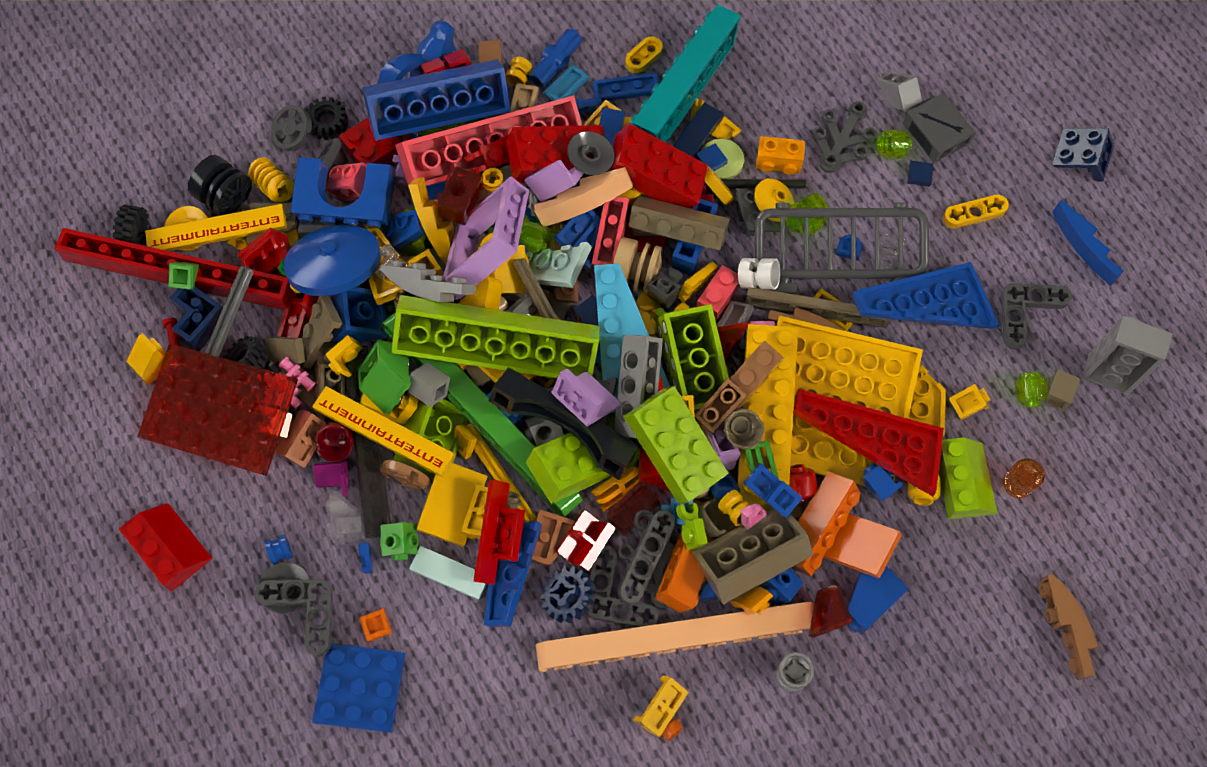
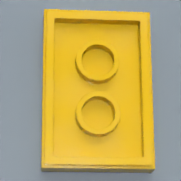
M454 463L450 464L443 477L435 474L416 531L464 547L467 536L461 530L476 485L485 486L488 476Z

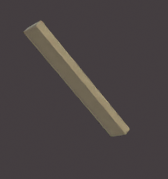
M748 287L745 302L754 307L794 313L796 307L827 319L887 328L891 320L860 316L855 304Z

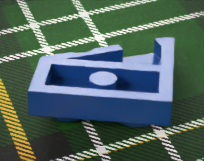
M593 210L570 218L553 238L561 246L571 245L572 247H578L580 243L588 242L592 248L583 265L585 270L589 269L592 265L590 260L592 251L595 248L601 220Z

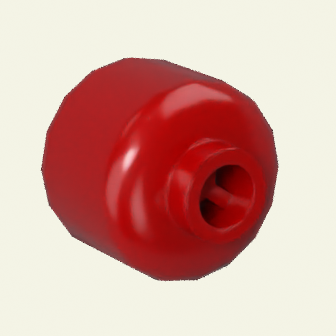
M796 464L790 467L789 487L802 497L799 503L811 501L818 489L815 471L805 467L804 464Z

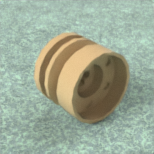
M622 237L613 264H620L627 284L630 279L634 280V291L638 292L641 283L644 282L643 293L648 294L646 290L647 285L658 277L660 273L662 247L655 246L652 255H649L651 244L646 243L641 253L638 252L637 240Z

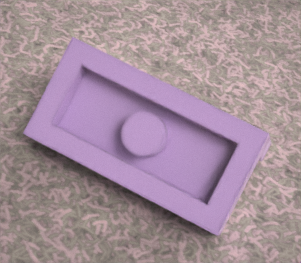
M558 160L529 175L525 182L540 202H543L576 185L584 173L575 167L568 170L562 161Z

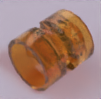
M1030 458L1021 459L1004 475V489L1014 498H1027L1044 482V469L1036 460Z

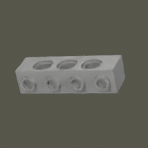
M623 335L617 400L621 404L616 409L614 431L624 437L636 438L623 416L658 392L662 338Z

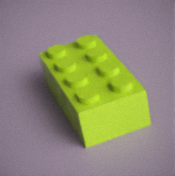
M675 386L660 390L623 416L677 503L690 502L729 474Z
M616 414L610 415L608 424L613 430L615 429ZM571 433L533 448L525 462L551 504L611 477V475L596 466L586 447ZM639 449L627 468L632 467L639 458Z

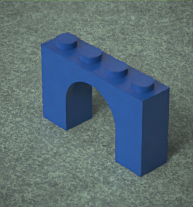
M298 157L291 213L299 221L311 223L312 220H321V223L334 225L336 221L344 222V225L358 226L359 223L366 224L367 227L380 229L381 226H389L396 171L391 165L367 163L364 187L359 198L348 206L334 207L329 205L325 196L328 165L322 159Z

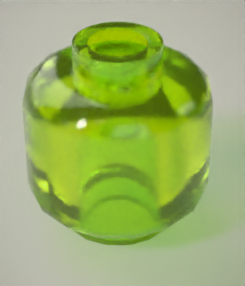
M885 130L878 137L876 148L884 159H903L912 148V140L905 130Z
M1039 372L1019 374V378L1014 381L1016 400L1018 403H1026V408L1041 406V401L1048 399L1047 379L1044 376H1040Z

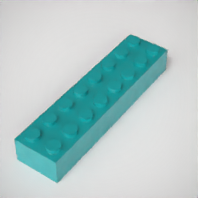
M719 4L716 5L713 11H708L703 25H698L693 39L687 40L682 54H677L672 68L666 69L661 83L655 84L651 97L643 101L640 112L632 116L630 124L667 142L734 46L741 15Z

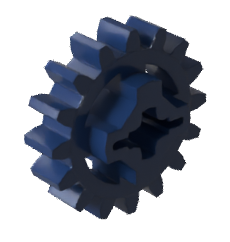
M563 566L562 573L554 570L553 578L547 576L546 579L549 583L548 585H542L541 588L545 590V594L540 596V599L545 602L541 607L547 611L546 615L560 623L563 621L572 623L573 617L578 620L581 619L580 613L582 611L585 613L589 612L586 606L587 604L594 603L589 597L595 593V590L590 587L593 581L588 578V574L574 566L571 570ZM574 580H577L580 586H577ZM555 603H558V606L561 607V610L557 609Z

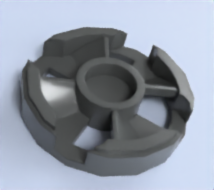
M289 105L281 109L275 116L271 127V136L274 143L279 148L288 151L297 150L302 147L307 141L304 140L307 132L311 133L312 120L309 113L295 105ZM297 112L303 118L300 122L294 119ZM286 117L287 119L283 124L279 123L280 118Z

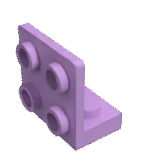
M567 368L560 372L552 390V394L586 426L616 410L621 404L588 372H584L576 377Z

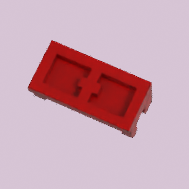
M270 227L238 253L242 266L270 274L279 267L280 262L291 249L288 236Z

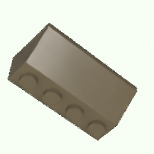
M771 509L766 512V517L750 529H746L741 525L693 551L710 587L722 604L731 601L813 556L808 534L791 513L784 518L777 511Z

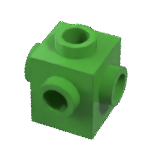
M401 522L381 525L380 548L382 556H392V561L408 560V555L418 554L417 546L419 539L416 534V523Z

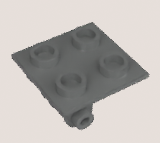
M736 189L737 195L734 201L737 204L738 216H741L739 220L744 222L742 224L743 234H746V237L750 238L754 236L755 220L760 213L754 198L755 190ZM766 219L764 231L780 232V222Z

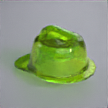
M813 193L791 204L790 208H828L822 195ZM786 218L785 226H789L792 232L804 236V218ZM809 218V236L820 230L827 218Z

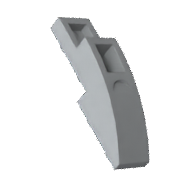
M391 260V265H381L380 270L397 286L427 300L454 302L455 294H476V284L466 283L467 278L451 277V281H446V276L435 275L436 269H427L424 263H411V267L406 266L405 261Z

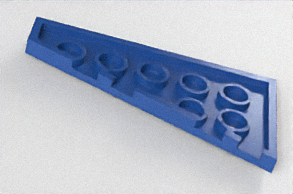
M971 262L856 290L852 294L860 316L978 328H997L1000 326Z

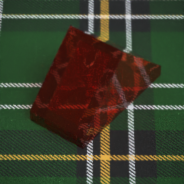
M836 584L817 591L808 636L814 638L853 622L840 588Z

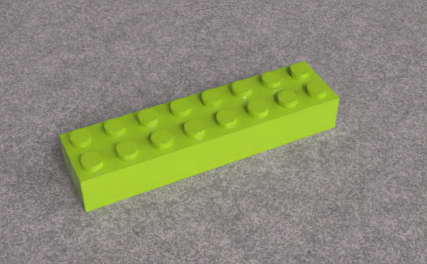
M400 295L396 308L391 353L499 370H507L509 367L519 373L558 378L560 372L567 368L576 377L584 372H588L592 376L599 344V326Z

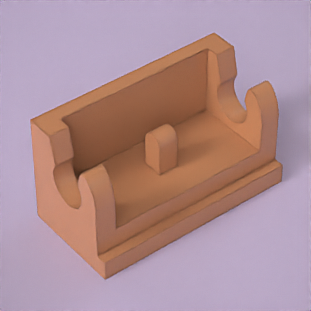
M300 409L289 426L287 438L281 439L274 452L305 468L317 448L315 442L316 433L322 425L327 423L314 414Z

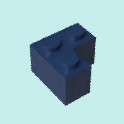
M195 286L194 289L178 288L170 297V300L184 316L172 330L181 342L199 353L210 340L223 306Z

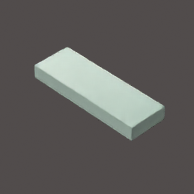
M422 546L419 547L418 554H416L409 568L410 571L480 600L487 584L474 582L475 569Z

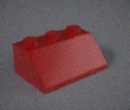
M169 503L139 512L118 528L161 584L171 592L213 559Z

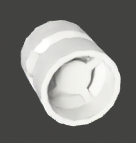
M742 258L738 268L740 287L748 289V287L758 288L759 286L761 289H776L780 281L779 261L776 258H762L760 261L758 258Z

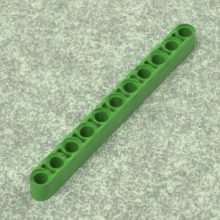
M396 312L381 323L383 330L392 340ZM408 356L418 368L428 362L450 377L446 397L559 516L566 517L582 502V497L577 492L553 504L550 503L525 463L535 446L497 406L489 402V398L456 363Z

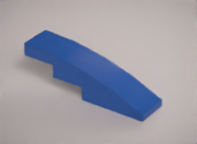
M1060 200L1052 214L1062 233L1088 266L1111 286L1124 272L1106 257L1111 249L1093 236L1098 230L1094 225L1063 200Z

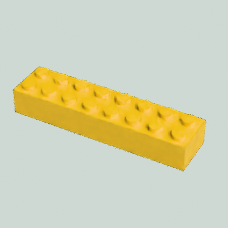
M748 324L744 362L763 341L770 344L784 359L768 376L769 378L741 406V409L755 412L764 423V436L760 442L769 440L779 480L784 481L789 486L798 327ZM761 447L760 451L764 466L770 471L765 448ZM739 448L741 454L738 459L737 485L740 488L743 501L749 502L751 505L759 504L767 512L773 508L743 484L750 475L744 449ZM753 449L750 451L754 462V466L756 468L758 466V461L756 458L755 450Z

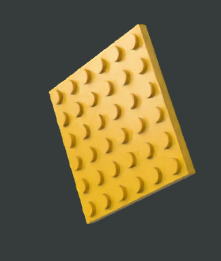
M784 316L778 317L776 326L798 327L794 403L798 389L904 418L909 417L923 349ZM793 415L790 467L796 464H804L805 467L813 469L816 475L825 477L829 471L853 480L856 485L866 487L860 479L865 476L863 470L874 463L873 461Z

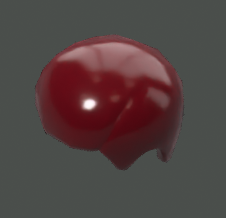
M329 422L319 428L315 438L318 455L329 462L345 460L353 448L354 438L350 428L338 422Z

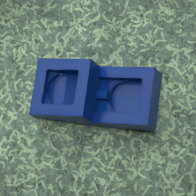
M758 464L743 482L744 485L784 518L802 500L800 495L784 481H780L762 464Z

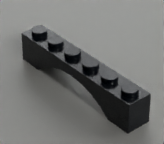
M509 367L492 388L489 397L490 403L508 414L536 416L563 427L586 447L599 469L618 480L632 462L639 448V445L631 439L624 437L598 420L586 426L551 392Z

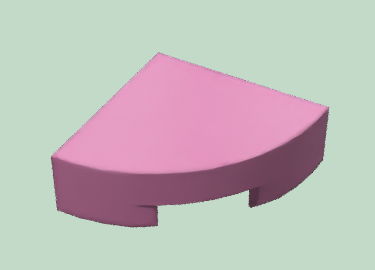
M759 504L749 505L741 510V524L746 529H750L766 517L767 513Z

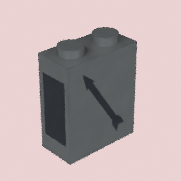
M945 93L936 97H929L918 107L917 105L911 107L906 112L903 122L904 126L933 163L971 144L976 134Z

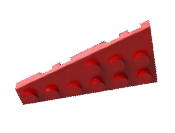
M798 389L793 415L932 497L935 495L944 428Z

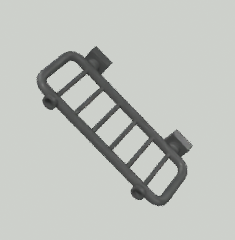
M907 202L893 203V208H790V203H776V208L763 210L755 220V258H758L760 261L764 258V222L768 218H780V281L778 287L774 290L770 289V291L789 294L797 293V283H790V279H894L896 281L924 274L928 269V218L921 210L908 208ZM851 217V269L832 270V218ZM856 217H875V269H856ZM879 217H898V269H880ZM903 217H914L919 221V266L915 269H903ZM785 218H804V270H785ZM809 218H828V270H809Z

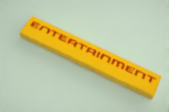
M282 204L145 230L146 244L148 247L174 251L261 234L270 227L275 230L287 229L285 208Z
M325 386L312 406L317 412L440 477H443L455 458L453 452Z

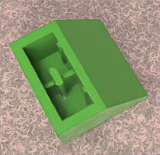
M377 340L358 370L359 389L383 413L390 414L393 408L399 404L404 392L409 390L411 386L408 368L409 358L407 355L391 353V342Z

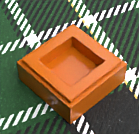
M384 608L359 617L368 643L392 634Z

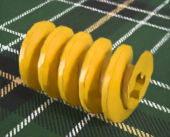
M260 157L251 163L248 176L251 178L252 183L269 197L271 201L284 203L293 197L294 181L285 175L270 159Z

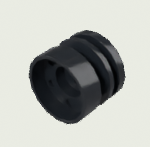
M210 155L203 159L195 167L188 181L190 195L201 203L207 204L211 210H214L220 216L235 213L247 200L252 189L251 178L242 173L241 170L232 167V164L218 155Z

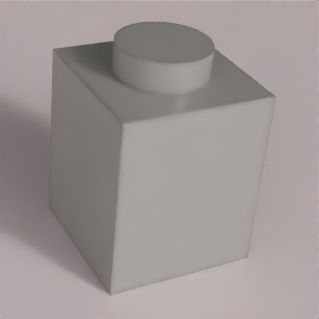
M427 362L411 372V386L408 392L431 407L447 396L450 377Z

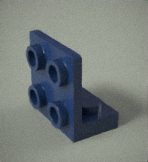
M1109 128L1063 129L1052 162L1053 166L1061 168H1088V172H1091L1093 180L1103 182L1114 148Z

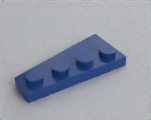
M537 521L523 522L517 562L498 559L494 585L488 584L485 626H511L542 523Z

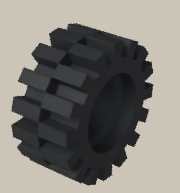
M322 97L321 102L316 99L314 100L315 105L309 104L310 109H306L312 120L311 134L313 136L316 134L318 139H321L323 136L324 140H328V136L334 139L336 134L338 136L342 134L341 130L346 131L348 117L344 105L339 100L334 101V98L329 97V101H327L326 97ZM331 113L335 116L331 123H319V118L324 114Z
M126 204L120 206V211L117 210V217L114 218L116 223L113 225L115 230L113 237L116 240L144 245V239H146L145 230H149L147 228V225H149L147 220L149 214H146L147 210L143 207Z
M244 336V339H238L237 344L234 342L231 349L228 348L226 351L228 354L223 356L224 361L221 362L222 369L240 383L249 381V377L253 379L256 372L259 374L261 372L260 367L265 366L266 363L264 361L268 360L267 354H269L267 349L255 338Z

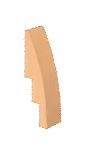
M626 167L600 175H593L580 179V186L566 189L557 194V199L535 204L534 211L542 226H549L586 213L631 189L633 184Z

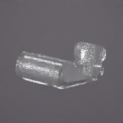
M385 245L380 249L384 262L382 265H391V260L398 261L397 251L392 249L391 245ZM380 267L375 271L380 279L384 280L387 277L380 270Z

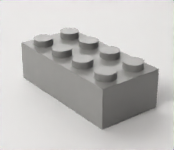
M1122 316L1089 353L1082 378L1129 395L1165 361L1173 333L1167 332L1159 326L1142 323L1137 318Z

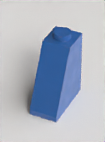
M887 566L879 579L859 572L843 615L847 619L845 621L846 625L853 632L856 633L858 631L862 635L909 588Z

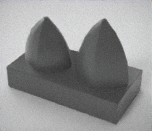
M338 138L327 142L318 159H322L328 165L327 180L332 170L331 165L349 164L347 156L341 149L343 142Z

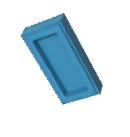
M572 64L543 92V96L550 101L573 96L589 80V76Z

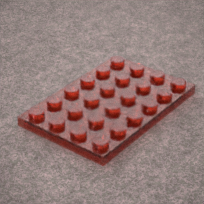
M169 344L137 437L267 476L298 379Z

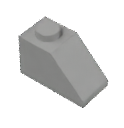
M892 71L875 79V82L893 108L908 111L911 107L923 102L917 76Z

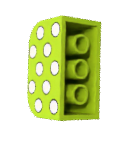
M712 304L665 313L656 321L658 329L656 336L663 339L661 360L670 387L675 386L680 396L693 395L694 411H699L729 378Z

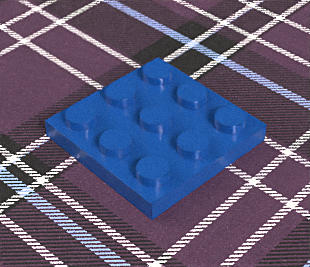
M331 644L330 650L325 654L312 723L392 733L406 654L404 652Z

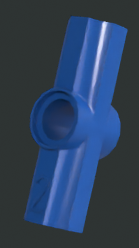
M573 28L566 29L554 45L549 44L545 48L541 60L529 73V80L539 88H545L557 72L563 71L561 69L564 65H568L570 56L582 43V37Z

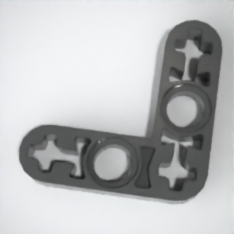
M1022 283L1006 285L1001 293L1003 340L1005 345L1010 349L1016 350L1020 349L1027 341L1026 307L1063 309L1072 300L1071 291L1064 286ZM1011 290L1017 295L1015 299H1012V295L1009 294ZM1030 293H1040L1042 296V300H1033L1031 298ZM1058 293L1061 294V297L1065 298L1062 302L1056 297ZM1016 312L1020 320L1016 322L1010 320L1008 313ZM1016 327H1018L1016 337L1021 338L1018 342H1015L1014 338H1010Z
M604 546L599 555L603 556L604 552H609V557L613 558V560H608L606 570H611V573L604 570H595L596 567L600 569L602 567V559L597 557L592 565L590 579L594 582L596 577L603 576L608 580V585L604 589H598L592 584L590 587L595 590V593L590 595L589 598L594 602L599 601L600 606L607 608V603H612L610 617L605 616V610H598L597 614L592 613V608L589 607V604L586 606L589 610L586 615L593 620L634 628L656 625L658 612L653 606L638 602L626 603L621 599L610 597L617 563V553L612 547ZM618 606H625L629 614L624 619H618L614 615V609ZM632 607L638 608L636 614L643 615L645 611H650V616L654 617V620H649L648 624L643 623V618L635 616V622L630 621L633 615Z
M322 579L267 580L259 583L255 589V597L264 606L307 605L305 647L310 654L316 657L327 654L331 647L333 591L329 583ZM282 586V600H279L280 596L278 594L269 595L268 600L261 595L262 592H266L268 587L273 592H280L279 587ZM292 586H298L301 589L300 596L297 599H289L287 597L288 589ZM319 586H322L327 591L321 595V602L323 604L327 603L326 607L322 605L312 606L313 603L318 604V596L314 594V591H317ZM317 611L326 613V620L320 625L312 622V616ZM326 629L325 633L320 632V640L325 642V644L316 651V648L311 646V644L317 641V633H311V630L321 631Z

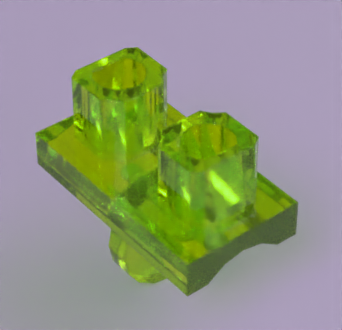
M524 215L519 243L527 245L528 251L535 254L540 250L547 249L548 244L553 240L557 232L549 229L548 226H542L540 221L536 223L530 222L528 216Z

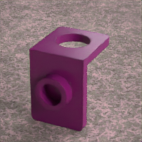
M347 462L314 464L313 471L316 487L341 486L343 497H347L350 486Z

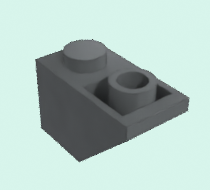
M669 267L647 285L648 296L669 310L679 301L678 294L687 278L678 270Z

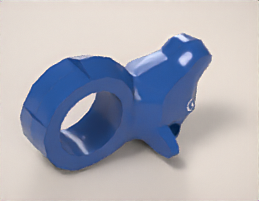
M439 20L433 23L429 34L419 43L417 54H401L390 59L380 72L378 84L400 80L408 72H410V77L424 75L421 64L437 58L444 61L445 55L457 51L453 42L455 29L446 21Z

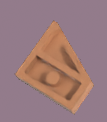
M539 510L536 521L542 523V527L531 561L549 566L559 556L556 550L575 521Z

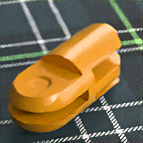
M629 467L619 480L611 476L591 490L593 496H596L595 499L598 504H602L600 507L603 512L629 495L628 492L642 483L641 480H638L639 467Z

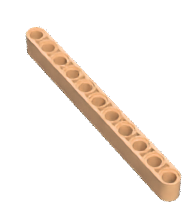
M803 602L770 607L760 615L757 613L748 615L743 611L537 643L535 646L538 669L540 672H546L548 668L559 670L572 668L575 664L586 666L599 664L598 661L601 660L612 662L624 660V657L627 656L638 658L650 656V653L657 652V655L676 652L675 649L680 648L683 651L701 648V645L708 644V647L724 645L726 641H733V643L752 640L753 637H759V639L776 637L779 633L790 635L803 633L802 630L805 629L814 631L819 629L814 603Z

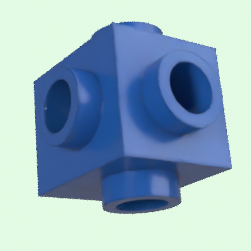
M789 568L758 586L769 591L773 595L770 600L781 606L792 600L804 582L795 574L792 568Z

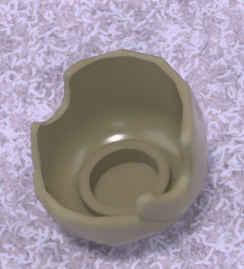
M738 409L731 412L725 419V436L735 447L750 449L757 446L763 439L764 423L755 412L747 409Z
M720 498L706 501L698 508V518H703L706 534L715 538H719L735 528V525L730 520V516L724 514L718 508Z

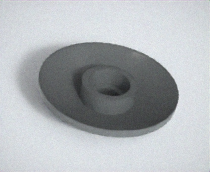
M586 131L576 134L570 140L567 148L568 158L572 165L580 172L588 175L603 174L611 168L614 162L615 155L612 145L605 137L595 132Z
M283 562L270 567L263 574L259 583L267 580H303L310 578L301 566L295 563ZM282 586L279 587L280 592H273L268 587L266 592H262L261 595L268 600L269 595L278 594L280 596L279 600H282ZM292 586L287 597L292 600L297 599L301 594L300 587ZM303 605L265 607L275 613L287 614L298 610Z

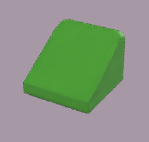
M185 262L169 263L168 287L194 289L198 264Z

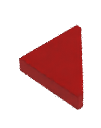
M749 321L717 327L725 363L747 330Z

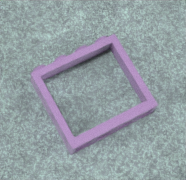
M510 176L457 223L443 275L446 276V281H451V277L467 278L466 283L477 285L517 252L529 190ZM495 223L492 238L473 254L479 235ZM455 294V296L459 299H461L464 296L461 294Z

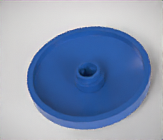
M354 225L330 226L314 231L295 243L285 257L284 272L290 285L301 293L313 296L339 294L362 284L376 271L381 260V250L377 238L365 228Z

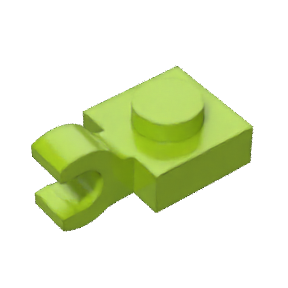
M696 503L688 505L689 513L686 512L684 504L676 507L678 517L685 522L682 525V539L686 544L687 551L697 550L708 544L703 518H698V506Z

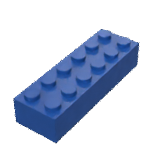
M498 59L362 87L370 129L375 141L511 112L505 71Z

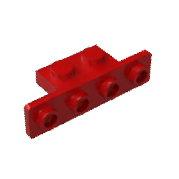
M494 479L489 480L474 582L494 585L498 559L518 561L525 510L506 508L510 484Z

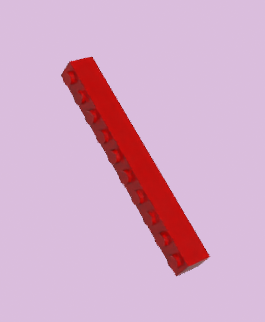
M62 228L54 247L64 261L169 284V263L198 264V272L194 286L202 292L228 297L240 268L67 228ZM253 270L252 278L242 301L285 310L292 289L287 277Z

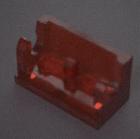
M640 481L607 512V520L624 537L635 527L633 520L639 511L648 510L651 512L660 503L657 492L653 493L648 488L649 485L646 482Z

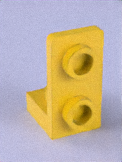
M363 392L360 404L390 420L405 425L417 409L419 399L409 392L406 395L403 394L399 404L393 408L390 414L383 413Z

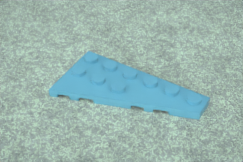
M620 264L594 265L602 381L617 377L618 384L615 398L617 399L623 335L649 336ZM660 364L659 378H662L664 389L670 387Z

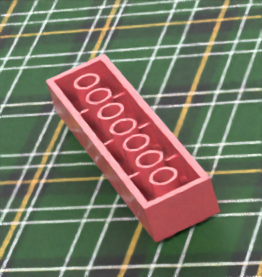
M573 95L404 141L395 146L407 185L415 178L424 177L425 184L428 186L470 174L472 168L484 165L480 156L470 162H465L463 157L478 151V148L509 135L513 127L582 126V122Z

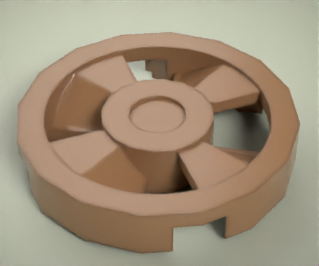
M385 460L380 468L381 473L389 479L392 475L398 480V484L410 489L425 490L430 482L424 473L397 461Z

